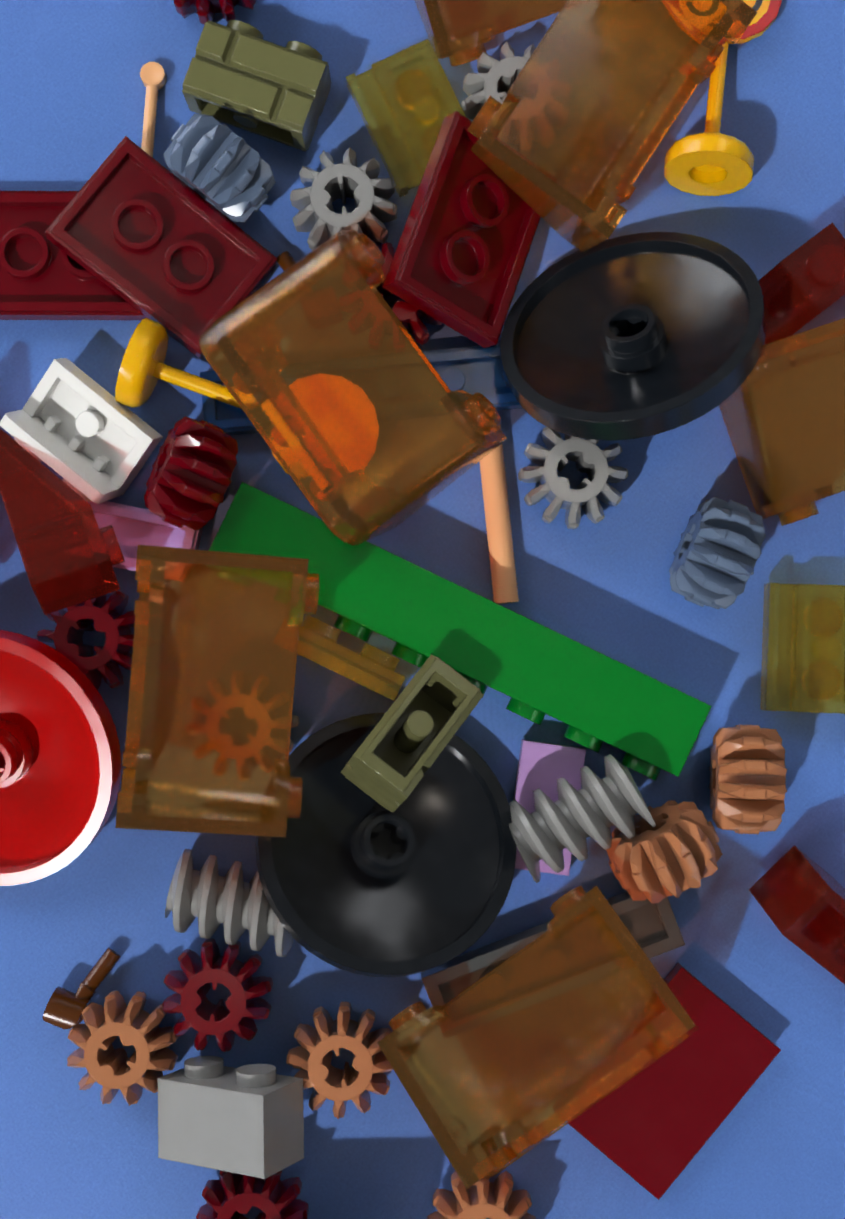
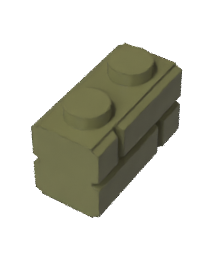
M209 20L205 22L196 47V55L192 57L183 82L182 92L190 111L213 116L220 122L306 152L309 149L318 125V118L322 114L330 92L331 78L328 62L322 61V55L316 49L302 42L289 41L286 47L263 40L264 37L258 29L239 20H229L227 26Z
M431 654L353 754L341 773L385 809L394 812L408 798L423 778L424 773L432 766L484 694L448 664Z

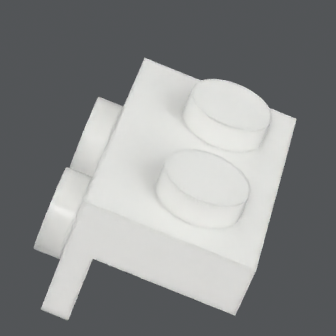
M67 358L54 359L23 409L5 413L0 421V426L14 437L13 443L19 451L27 457L44 462L63 477V485L73 495L96 504L123 495L163 438L162 435L129 408L117 403L113 395Z

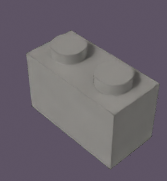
M217 1056L189 1058L184 1061L183 1069L157 1078L158 1158L266 1179L304 1159L303 1078L276 1074V1067L271 1064L258 1063L243 1065L238 1068L224 1066L223 1058Z

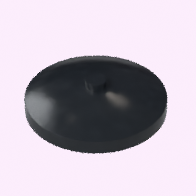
M646 232L611 238L590 245L563 258L539 275L524 290L511 308L503 327L500 343L501 360L510 388L521 407L531 417L555 431L592 440H627L656 435L685 425L708 413L732 395L754 369L765 343L767 329L764 299L758 279L749 265L736 253L717 242L699 236L676 232Z
M368 713L352 716L322 728L302 742L281 765L264 796L259 811L255 840L256 863L265 896L273 912L291 936L310 953L339 969L371 977L408 976L427 971L457 957L471 947L487 931L499 914L509 893L515 870L516 844L509 828V823H511L510 805L497 777L482 757L456 735L452 737L432 766L424 773L423 778L408 798L394 812L385 809L345 778L341 771L385 714Z

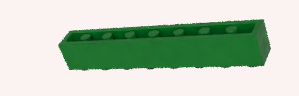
M244 482L241 483L208 550L211 554L223 559L219 572L251 587H254L259 576L281 587L276 599L309 615L315 604L338 614L333 625L334 627L367 643L372 632H376L396 642L391 652L392 655L421 668L432 654L474 684L483 694H485L487 687H490L511 697L506 707L507 710L541 725L545 714L568 724L564 737L597 753L603 742L626 752L621 763L622 765L655 781L661 770L679 777L712 707Z

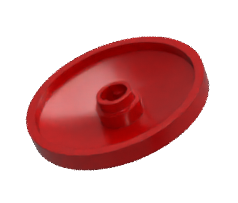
M0 630V886H10L33 882L59 871L79 856L99 835L112 813L119 792L121 752L116 727L110 711L101 694L79 667L54 648L34 638Z

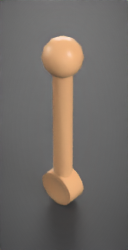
M148 62L140 70L141 80L146 87L141 149L153 157L158 90L164 87L167 79L162 65L157 62Z

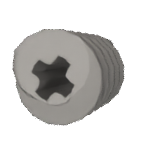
M609 754L604 757L605 778L603 779L598 777L588 766L580 768L582 789L578 791L565 778L557 779L558 800L555 802L539 788L534 790L535 811L529 813L516 800L510 802L511 823H509V828L520 855L536 883L540 882L541 879L539 862L541 859L557 873L564 870V848H567L581 862L588 858L587 837H591L604 850L611 848L610 826L615 825L629 839L635 836L634 815L636 814L643 817L652 827L656 826L631 773L614 756Z
M185 848L176 865L166 901L165 918L172 911L174 930L185 933L195 918L198 917L200 937L210 939L220 924L223 923L225 943L235 945L244 931L248 929L251 950L260 951L272 935L275 941L276 956L286 957L292 947L294 938L283 927L273 912L265 896L258 870L249 883L244 882L242 862L235 861L225 876H219L217 856L210 855L201 869L195 870L193 868L192 850Z

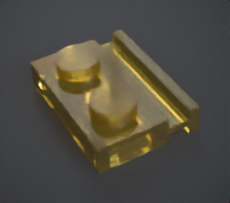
M429 39L372 64V69L357 76H355V73L346 76L347 88L384 166L393 180L399 197L408 194V190L420 185L444 118L455 111L465 116Z
M764 584L760 710L845 714V586Z
M306 614L302 624L289 619L285 620L275 641L276 644L393 701L397 698L407 677L395 671L400 659L368 643L364 644L360 653L337 643L341 630Z

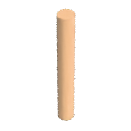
M482 415L475 417L493 600L497 604L519 602L500 415Z

